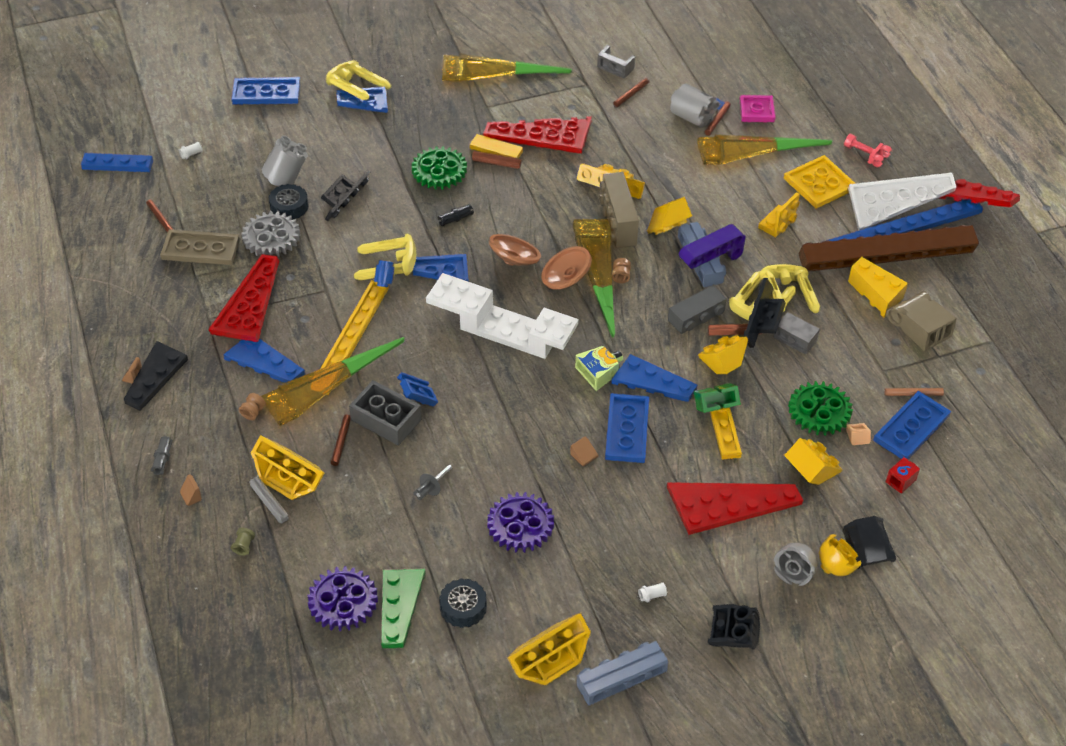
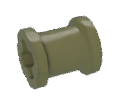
M239 528L236 532V541L231 545V550L238 555L245 556L249 554V545L254 540L255 533L248 528Z

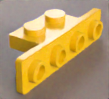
M582 163L577 175L578 181L600 187L603 174L624 172L631 197L638 199L642 197L645 182L633 179L634 175L630 174L628 170L613 169V166L609 164H603L596 168Z

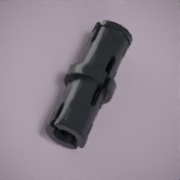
M467 204L458 209H451V212L438 216V220H441L439 224L443 227L454 221L459 222L462 218L474 214V210L471 211L473 207L471 204Z

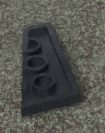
M156 341L124 397L125 404L141 411L188 361L187 355Z

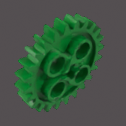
M435 146L434 150L429 147V151L422 150L423 154L417 153V157H414V162H412L413 178L417 179V183L421 182L422 186L427 184L428 188L434 186L435 190L438 187H441L443 190L444 186L450 188V184L456 186L457 182H462V178H465L467 173L465 157H462V153L457 154L456 149L451 151V147L447 150L444 149V146L441 149Z
M817 381L814 382V385L807 382L806 387L800 385V388L795 389L794 394H791L788 405L789 413H791V419H796L795 425L802 424L801 430L808 428V433L814 430L816 435H819V432H823L824 436L829 431L834 435L835 429L841 432L842 427L846 428L847 423H850L853 409H851L852 403H849L850 397H845V391L839 393L840 387L833 389L832 383L829 386H825L824 381L821 385H818Z

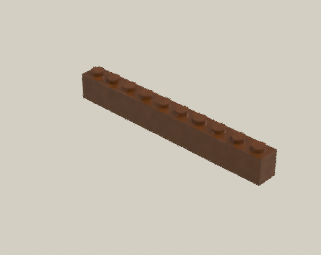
M960 225L953 228L943 227L935 230L926 229L924 231H909L900 234L892 233L890 235H875L873 237H857L856 239L826 240L821 243L809 242L802 245L798 255L802 267L811 272L852 267L861 257L874 264L973 253L979 242L973 225Z

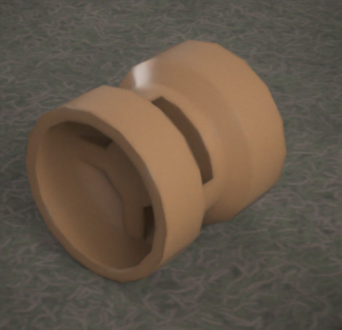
M617 258L614 260L612 279L615 282L626 283L629 281L631 263L628 259Z
M250 393L246 398V403H242L239 407V412L246 419L255 420L259 414L258 411L265 407L266 402L258 394Z

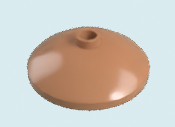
M495 234L489 239L491 249L508 265H532L540 260L541 254L539 250L520 238L506 234Z
M575 246L564 249L554 255L542 271V281L545 286L550 289L559 290L578 283L590 268L592 261L590 253L584 247Z

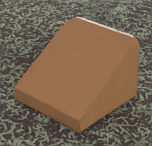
M136 357L122 381L133 383L142 367L139 357Z
M586 436L571 445L570 455L583 467L598 457V453Z
M191 474L187 475L180 490V494L187 506L197 503L202 499L199 487Z

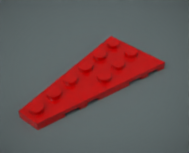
M586 116V119L571 117V120H562L561 118L534 119V122L519 120V123H509L508 121L487 122L483 136L499 141L582 154L592 122V116Z
M264 254L260 256L210 326L209 332L211 335L253 342L259 341L279 265L277 256Z
M667 482V489L688 535L799 506L803 503V498L795 484Z

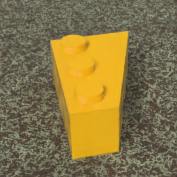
M863 257L851 267L848 282L862 296L865 295L870 300L869 304L872 307L875 306L881 312L880 315L883 318L886 317V312L889 308L899 304L904 298L908 285L904 280Z

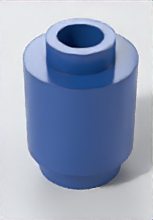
M379 260V263L376 264L374 282H377V286L388 287V284H392L395 268L393 267L394 262Z

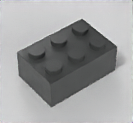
M374 380L349 405L352 421L398 446L422 420L420 404Z

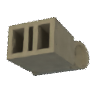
M922 291L910 299L889 308L886 312L888 320L895 326L901 327L902 331L923 351L952 337L957 320L954 315L934 299L931 300L930 295L926 291Z

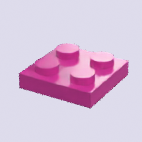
M740 95L739 102L742 122H775L773 95Z

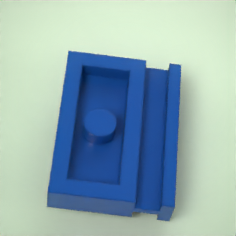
M403 372L397 376V379L402 381L400 385L406 398L432 407L438 403L432 388L428 387V381Z

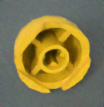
M831 534L824 540L819 549V559L822 563L821 568L827 574L831 573L835 576L850 575L861 566V560L857 563L855 558L858 554L844 539L841 538L838 541L835 539L837 535Z

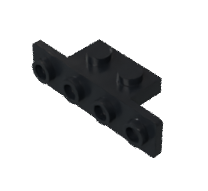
M369 170L355 184L341 174L325 191L321 199L332 207L325 218L326 221L331 217L336 218L341 211L339 210L340 207L345 208L350 202L349 198L351 196L354 198L360 191L359 187H364L370 180L368 178L371 173Z
M764 278L762 285L759 287V293L754 301V308L749 316L747 329L744 331V337L748 338L747 344L750 348H754L759 333L776 334L786 305L784 299H770L773 286L768 278Z

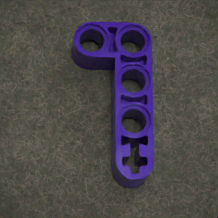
M729 224L684 246L679 251L678 256L691 269L723 254H726L731 260H736L744 251L746 237L734 224Z

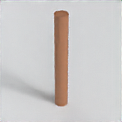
M885 388L884 393L885 396H914L917 391H920L926 396H943L944 389Z

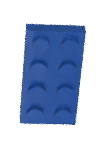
M300 77L234 78L232 104L299 103Z
M917 391L877 432L873 441L899 458L905 457L909 459L950 416L951 411L920 391Z
M610 394L605 460L645 463L649 396Z

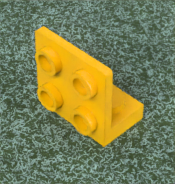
M796 192L783 206L778 204L759 223L758 228L775 238L780 233H784L790 223H794L797 218L796 212L800 204V194Z

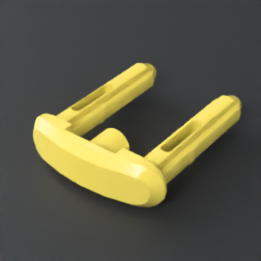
M357 61L342 63L331 69L326 75L328 85H335L361 100H368L369 95L365 90L348 82L354 74L378 87L391 88L388 80L359 66Z
M408 233L405 234V237L362 244L357 248L358 253L369 254L405 247L404 250L396 251L397 261H402V263L393 264V267H395L394 275L402 273L405 276L410 275L416 262V246L412 236ZM376 267L358 270L354 273V278L357 280L372 279L375 277Z
M779 264L766 266L759 273L760 279L768 278L773 286L771 299H783L775 278H780L783 285L790 284L791 281H798L809 309L813 313L819 312L820 305L808 279L809 272L806 268L796 265Z
M761 271L755 272L738 294L729 299L731 310L748 321L754 308V302L748 306L745 304V301L762 281L759 277ZM794 286L787 287L781 294L786 302V306L796 294Z

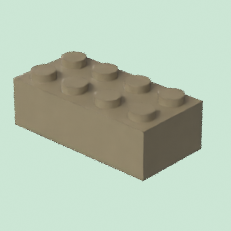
M624 172L603 174V179L600 182L602 194H599L600 205H603L604 217H607L606 224L607 229L611 230V241H614L616 248L637 246L639 219Z

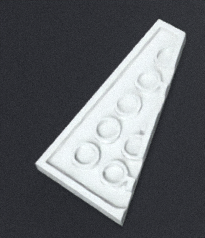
M953 173L849 184L848 190L858 231L955 191L956 184Z

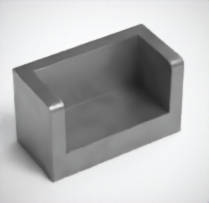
M607 45L598 54L597 67L625 79L635 68V56L632 55L627 61L610 55L611 46Z
M787 312L780 320L774 338L806 355L817 342L820 329Z

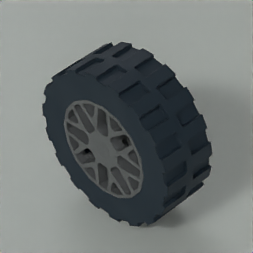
M296 184L280 185L270 192V210L273 214L279 211L280 215L286 213V217L291 215L292 220L300 218L308 211L307 192Z
M460 578L446 584L445 588L441 591L439 597L440 611L447 623L459 628L472 627V625L478 624L484 618V614L487 611L486 592L478 582Z

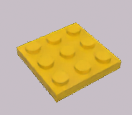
M825 155L784 173V179L815 209L848 194L849 184H856Z

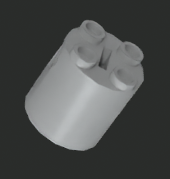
M686 83L672 94L670 110L671 113L701 128L705 125L709 126L713 120L714 112L719 107V101L715 97Z
M281 136L275 142V146L263 165L262 173L275 186L294 184L303 163L308 157L307 147L301 143L297 144L291 141L287 136Z

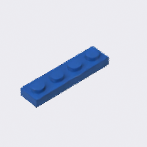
M85 153L81 167L82 170L150 172L153 157L148 155Z

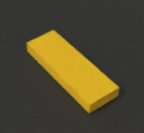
M476 134L470 143V149L518 159L523 152V147Z
M730 407L711 411L710 414L721 459L741 458L742 452Z

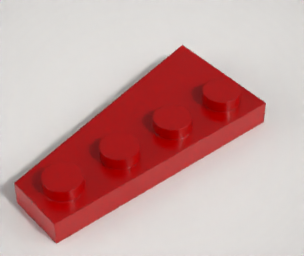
M965 179L955 181V191L939 197V199L954 197V201L971 199V203L987 201L988 205L1010 208L1020 201V194L1009 190H1000L996 187L984 186L981 183L967 182Z

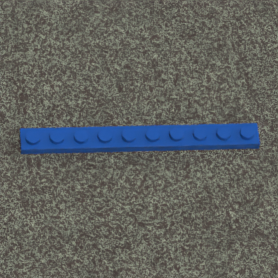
M965 199L832 238L829 241L923 231L980 214L983 211V207L980 203H971V199Z

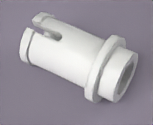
M199 142L187 147L182 146L179 149L182 159H189L190 156L202 152Z
M662 582L649 587L642 586L638 590V594L642 602H649L650 599L666 596L667 589Z

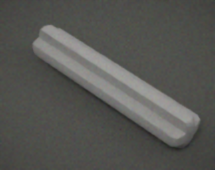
M257 476L251 479L250 486L276 520L281 524L289 519L287 512L262 480Z

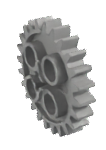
M270 211L269 215L263 212V216L256 215L257 219L250 218V222L245 223L246 227H243V232L241 233L246 249H250V253L255 252L256 256L260 254L273 256V254H276L280 257L281 252L286 254V250L292 251V246H297V242L300 241L299 236H301L296 219L292 220L291 215L286 217V213L280 215L279 211L276 214Z

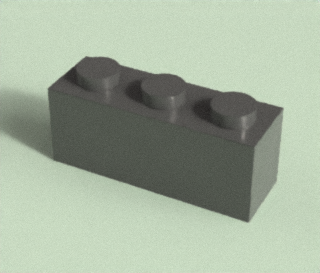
M712 285L670 307L668 321L681 334L691 331L701 323H706L714 316L722 314L725 311L727 298Z

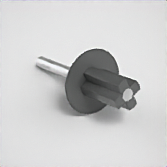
M448 465L436 477L430 474L421 475V486L413 492L414 496H417L418 500H422L427 494L432 496L438 495L441 490L438 480L452 469V466Z

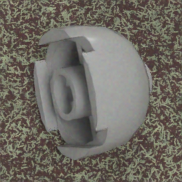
M789 543L783 546L774 557L775 572L787 584L792 585L793 582L799 584L798 586H803L809 583L816 573L818 564L816 555L805 544Z

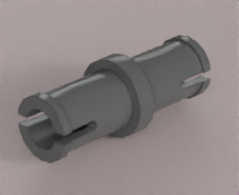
M161 437L158 449L154 452L153 456L155 459L151 472L154 471L156 475L164 473L166 462L170 458L169 451L173 443L170 437Z

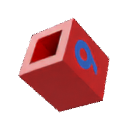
M903 457L889 470L886 483L902 494L917 480L920 468Z

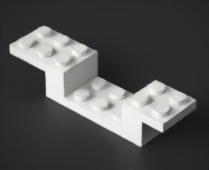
M442 273L426 297V303L460 314L461 330L546 359L552 347L564 350L578 325L577 318L547 308H543L537 320L494 306L493 290Z

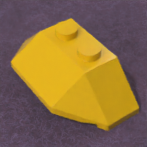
M260 435L251 451L258 476L262 482L291 500L314 492L325 474L317 465Z
M578 613L554 624L520 645L507 658L518 678L547 685L581 663L591 631L581 613Z

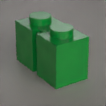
M728 383L714 386V389L706 388L694 391L696 408L703 413L719 410L721 407L728 408L741 405L738 385Z

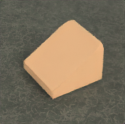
M865 423L847 425L846 431L851 445L870 444L871 430Z

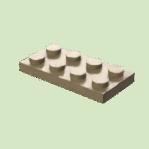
M169 229L160 254L161 260L233 265L240 237L238 234Z

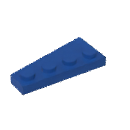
M261 339L258 342L241 340L223 354L224 360L229 362L233 360L242 367H251L255 372L260 374L266 373L270 375V378L291 386L305 375L303 368Z
M631 354L614 375L611 383L615 385L619 383L625 384L627 388L631 389L636 387L646 389V392L652 394L655 392L662 393L664 397L689 402L698 386L689 380Z

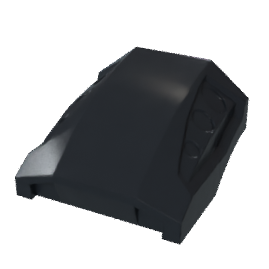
M871 516L855 519L844 526L843 533L846 542L858 554L855 559L857 563L861 560L860 567L896 561L895 552L885 530L883 518Z
M735 604L713 605L714 614L711 635L707 641L709 645L755 649L758 646L761 626L757 607Z

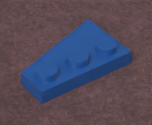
M385 87L361 88L368 93V100H361L344 90H336L338 106L388 113Z
M466 254L416 257L413 275L438 280L442 273L469 282Z

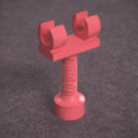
M849 134L844 142V146L850 149L856 147L870 154L868 163H872L875 167H880L883 164L881 162L884 158L889 157L892 150L889 146L883 145V143H880L876 149H873L857 141V137Z

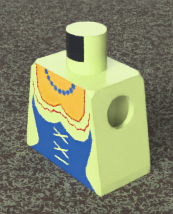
M601 346L577 354L575 368L597 391L612 380L619 370V362L623 361V355L619 350L611 354L605 347Z

